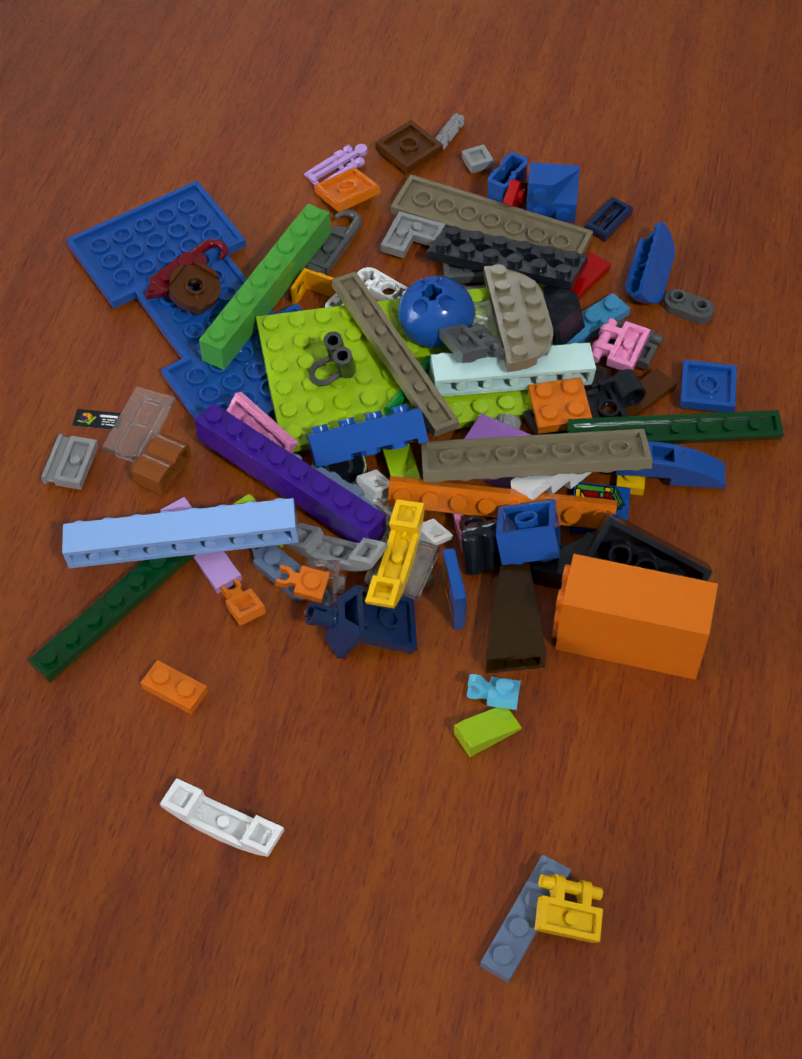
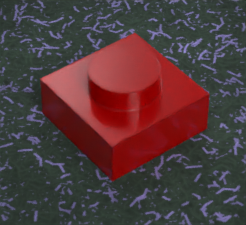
M511 179L503 203L519 207L527 197L528 190L526 188L528 183Z

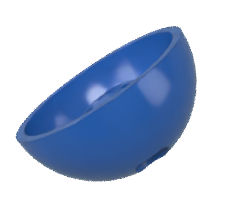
M440 275L427 276L411 284L403 293L397 310L398 325L403 335L413 343L426 347L445 346L439 338L440 328L463 323L468 328H471L475 319L474 302L466 288L456 280Z

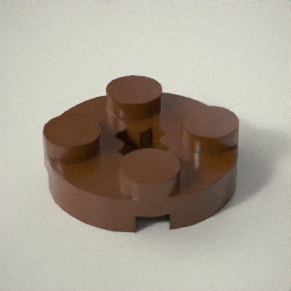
M194 262V265H180L172 272L169 281V297L180 308L200 315L218 302L221 285L218 274L210 266ZM196 283L200 285L199 291H193L188 286H194Z

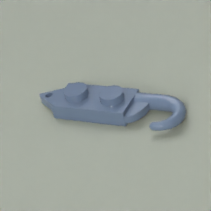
M276 545L251 548L254 556V567L274 584L276 578L281 580L289 578L286 573H280L281 565L288 566L294 572L300 573L301 566ZM278 587L293 600H305L304 598L294 596L295 587ZM326 589L322 601L325 605L329 606L334 602V597Z

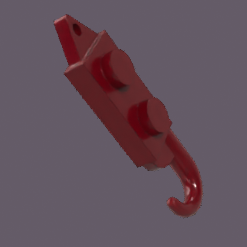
M208 239L191 251L184 252L149 278L150 285L145 294L146 299L149 300L163 296L169 298L170 276L178 266L186 264V266L194 265V262L207 265L204 253L211 248H220L222 250L219 259L222 260L227 256V245L219 239Z

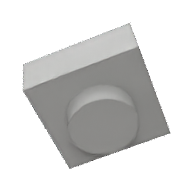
M484 144L462 151V159L471 174L492 168L494 165V159Z

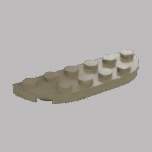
M500 264L484 266L483 276L498 337L504 348L503 357L507 372L532 367L537 364L538 359L544 354H549L553 342V327L543 292L535 280L520 272L506 269L505 266Z

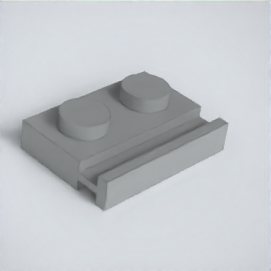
M59 434L41 476L43 483L52 482L56 486L82 490L98 449L97 440L70 436L69 438Z

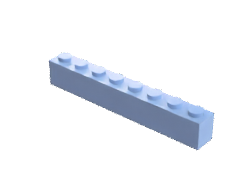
M278 498L272 501H250L237 505H219L217 507L201 509L190 508L174 512L162 511L147 515L135 514L130 517L121 518L107 517L94 521H75L74 523L63 524L62 554L69 568L299 543L294 499Z

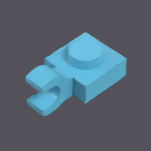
M471 674L468 680L467 697L470 699H487V706L517 710L521 681L491 676L490 682H487L482 676Z

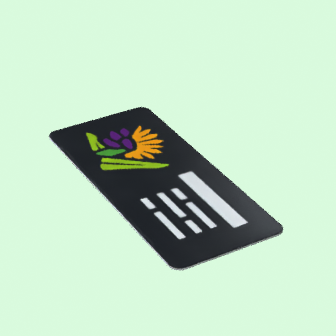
M77 409L72 425L120 430L124 414Z

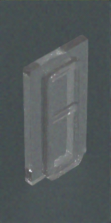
M136 386L104 442L102 449L113 453L115 457L134 461L137 457H140L146 452L148 442L157 436L176 398Z

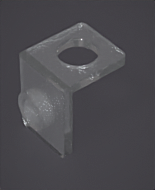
M307 559V567L314 569L317 566H324L330 569L326 572L330 573L329 579H334L332 590L333 602L339 597V593H345L346 577L341 576L340 560Z

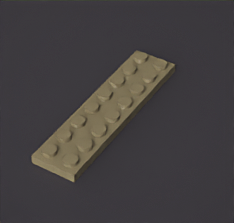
M411 174L391 205V214L394 215L401 211L444 223L445 226H457L460 229L469 231H481L488 235L504 236L507 239L528 241L531 244L552 246L555 249L564 251H576L579 254L585 253L593 237L592 230Z
M644 429L444 440L421 443L423 482L440 483L451 480L470 481L472 479L485 478L494 480L502 477L525 478L536 475L555 476L557 474L610 473L620 470L640 471L642 469H652V456Z

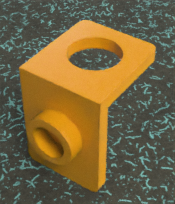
M304 268L291 287L292 304L298 303L307 289L332 297L336 293L332 287V279L334 278Z

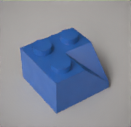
M530 162L526 210L563 222L575 223L580 166Z
M555 499L499 506L496 538L502 565H521L525 562L533 561L548 562L560 558L561 527Z

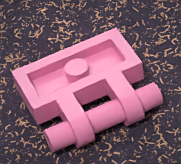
M609 318L606 324L602 325L599 331V338L597 341H594L591 347L594 362L598 363L601 357L606 356L608 357L607 366L619 370H633L649 338L650 329L625 321L622 328L616 327L617 321ZM612 339L616 340L614 345L608 342Z

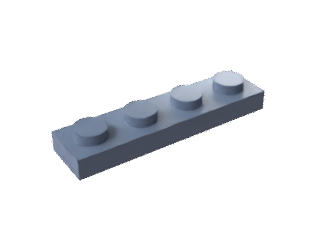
M545 855L541 856L481 960V968L510 983L538 931L534 930L538 897L543 895L550 897L551 894L549 889L538 886L540 875L552 876L553 874L565 876L567 880L571 869Z

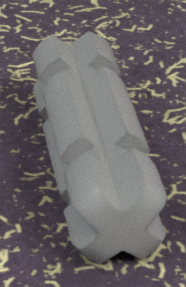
M455 113L439 132L440 134L435 137V139L443 144V150L464 125L465 118L463 115Z

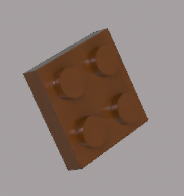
M412 120L375 142L376 150L406 174L443 152V144Z

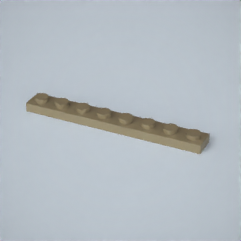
M355 271L332 279L333 289L414 408L421 409L424 423L431 434L436 437L457 429L459 420L357 272Z

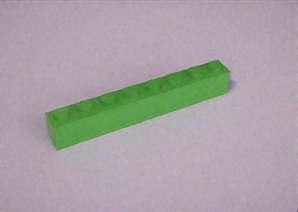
M311 204L305 206L199 339L202 361L223 370L228 367L256 331V316H264L270 313L331 234L330 212Z

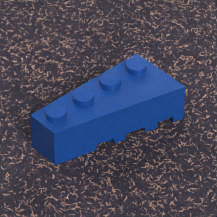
M407 404L391 407V413L382 415L381 410L364 414L365 419L355 421L354 417L339 420V426L328 428L327 424L311 427L312 432L307 433L306 438L313 466L317 468L352 460L357 455L363 457L377 454L384 448L386 450L403 448L408 445V442L417 441L419 444L429 442L421 409L408 408Z

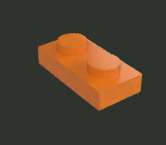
M159 660L155 662L140 682L142 689L191 715L208 693L206 685Z

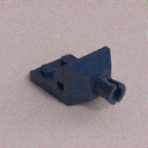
M356 585L338 597L329 606L311 601L307 606L305 617L308 618L305 619V623L325 628V638L337 658L343 659L359 643L412 654L417 650L414 598L402 595L395 608L370 605L365 602L369 587Z

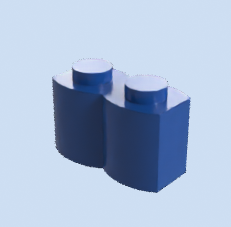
M511 152L503 158L501 166L493 170L489 175V199L503 203L511 179L527 183V157Z

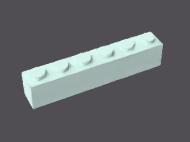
M590 343L552 345L549 354H544L539 358L536 365L513 372H507L503 355L497 357L488 351L486 358L477 359L471 363H462L454 353L431 355L429 366L430 380L442 397L528 390L529 384L582 377L583 385H592L596 371Z

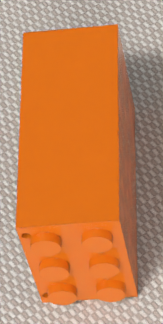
M573 554L571 565L565 564L562 586L559 589L552 631V637L557 638L555 650L696 680L710 634L718 583Z

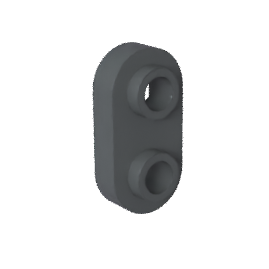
M673 289L665 294L663 306L668 313L696 324H706L712 320L714 305L711 301L680 289Z

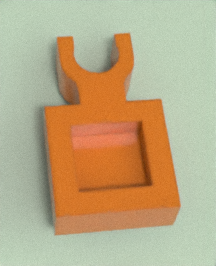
M280 566V573H286L289 578L286 580L276 578L275 586L282 588L295 587L294 596L322 603L330 573L306 566H301L300 573H297L288 566Z
M237 578L234 579L235 589L229 590L224 584L220 586L222 595L227 599L225 600L226 607L240 626L266 614L264 604L250 588L243 592L242 585Z

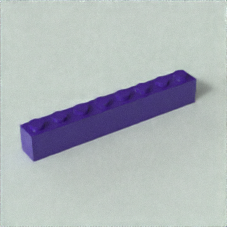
M212 403L195 419L198 440L285 498H293L294 504L348 540L360 543L364 537L380 541L386 535V515L220 406Z

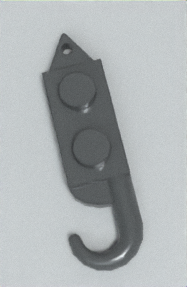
M347 209L335 215L334 218L336 220L343 216H348L353 221L348 228L343 226L331 227V234L305 266L307 269L325 275L330 273L361 227L362 218L358 212Z

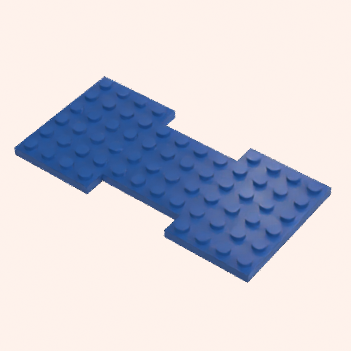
M197 180L66 239L67 246L112 308H117L137 299L179 355L181 360L162 368L161 373L194 420L212 403L227 411L235 393L238 392L245 394L270 418L275 416L257 329L225 370L202 361L199 339L247 280L228 255L247 246L245 238ZM208 239H219L227 245L228 253L222 260L219 259L222 253L220 248H211L204 253L207 265L216 271L221 285L219 300L212 308L206 310L203 314L196 315L177 306L170 297L166 298L163 296L149 300L146 299L145 294L150 285L149 278L184 252L191 251ZM196 283L194 286L188 285L191 290L199 291V284ZM296 303L276 314L303 310ZM271 310L268 315H272L275 313Z

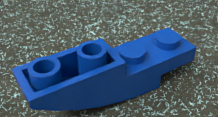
M648 441L652 456V469L616 471V475L669 478L670 485L723 489L726 487L725 464L722 461L688 447L663 442Z

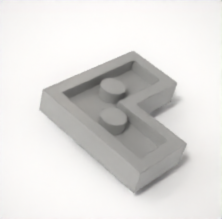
M399 211L381 243V252L405 258L413 241L431 246L445 228V224Z

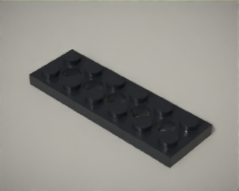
M445 226L427 250L428 260L478 271H484V266L500 264L505 266L506 269L528 276L538 284L570 291L588 264V255L579 254L576 251H564L555 249L552 246L531 244L528 241L507 239L504 236L488 235L481 231L460 229L457 226Z

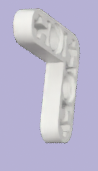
M366 267L357 272L372 296L378 301L401 298L400 296L408 288L372 267ZM384 289H393L395 293L386 295L382 291ZM335 293L326 302L325 308L343 306L344 303Z

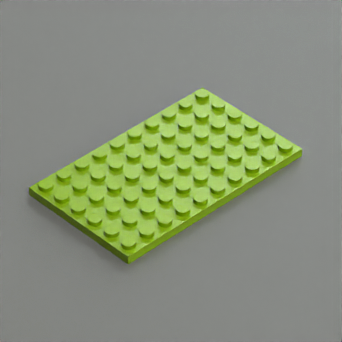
M487 288L467 290L475 306L473 324L479 323L486 326L490 330L491 336L499 339ZM401 298L377 301L419 364H421L426 356L453 353L446 345L440 347L421 346L413 343L403 335L397 320V310ZM345 305L256 316V325L275 420L280 427L298 442L293 452L309 450L306 434L312 432L311 427L327 424L328 428L339 426V420L354 417L355 421L365 419L364 414L381 410L382 415L386 414L384 408L399 391L400 386ZM329 332H337L342 336L345 347L351 350L356 364V372L352 378L340 377L330 385L318 386L310 379V368L315 362L328 356L323 342L325 335ZM330 361L326 366L319 367L315 372V377L319 380H325L330 377V374L337 373L338 370L335 362ZM528 390L443 396L459 420L457 429L472 427L481 413L496 420L500 414L505 413L517 416L519 420H524V411L532 409ZM408 398L402 403L407 404L408 408H414ZM425 425L426 432H427V433H431V432L429 431V429L427 428V426Z

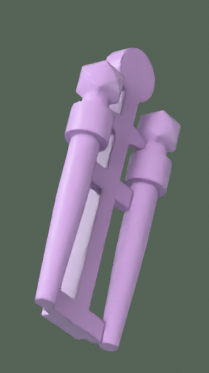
M348 144L343 147V150L336 151L333 156L304 173V176L316 185L319 183L318 179L337 168L340 170L327 179L353 167L360 168L365 165V160L361 156L367 154V146L365 144H358L353 151V148Z

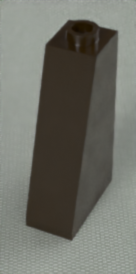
M526 562L521 565H500L486 652V674L545 668L547 652L530 564Z

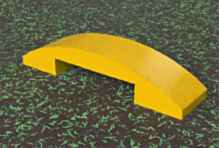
M396 499L389 522L391 531L387 541L388 547L384 551L377 576L373 575L365 599L366 604L395 608L398 604L415 560L424 518V503Z

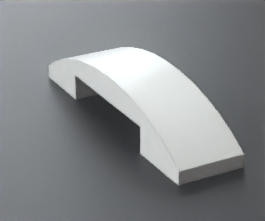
M377 469L358 475L356 478L358 486L364 491L365 497L380 512L386 515V524L389 526L394 509L392 506H387L389 480ZM433 518L425 522L423 521L419 545L434 547L451 540L453 535Z
M177 778L160 803V806L195 829L230 846L260 856L269 857L284 832V827L258 815L255 818L247 816L206 797L203 790Z

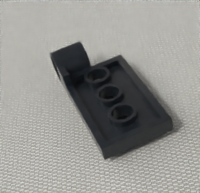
M632 369L622 370L613 377L600 380L598 388L586 391L592 418L627 417L628 414L624 408L637 405L645 398L646 390ZM605 407L613 408L616 412L612 414H607L603 412L602 409ZM530 409L523 413V419L532 435L567 433V430L538 434L533 410Z

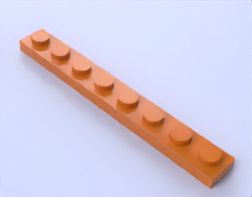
M390 476L387 505L394 507L396 499L424 503L425 510L498 518L499 506L555 499L560 525L597 529L607 510L616 514L617 500L544 492L534 500H531L514 489L451 482H423V479Z

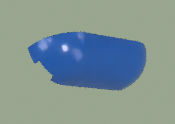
M663 221L653 226L655 230L645 240L643 238L639 240L625 284V289L634 300L643 304H655L662 300L675 257L674 241Z

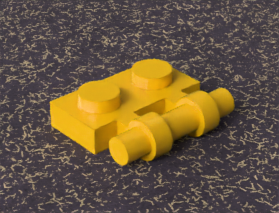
M541 874L538 886L549 889L551 894L550 897L544 895L538 897L534 930L590 943L600 942L603 909L593 907L591 903L592 899L601 900L603 889L593 886L591 882L585 880L575 882L566 880L565 876L553 874L552 876ZM565 893L576 895L577 903L564 900Z

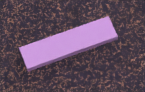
M183 497L162 508L160 512L183 511L192 507L186 498ZM224 551L196 554L192 558L217 594L221 592V585L224 584L226 588L234 585V579L237 578L239 581H242L241 574Z

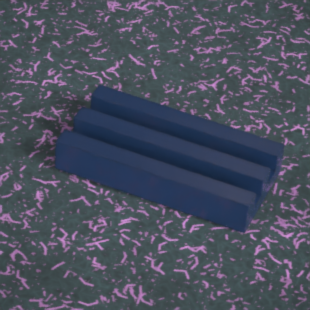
M612 197L585 225V229L592 230L594 237L601 236V240L606 242L632 215L633 207ZM615 206H618L606 217L599 227L596 226Z

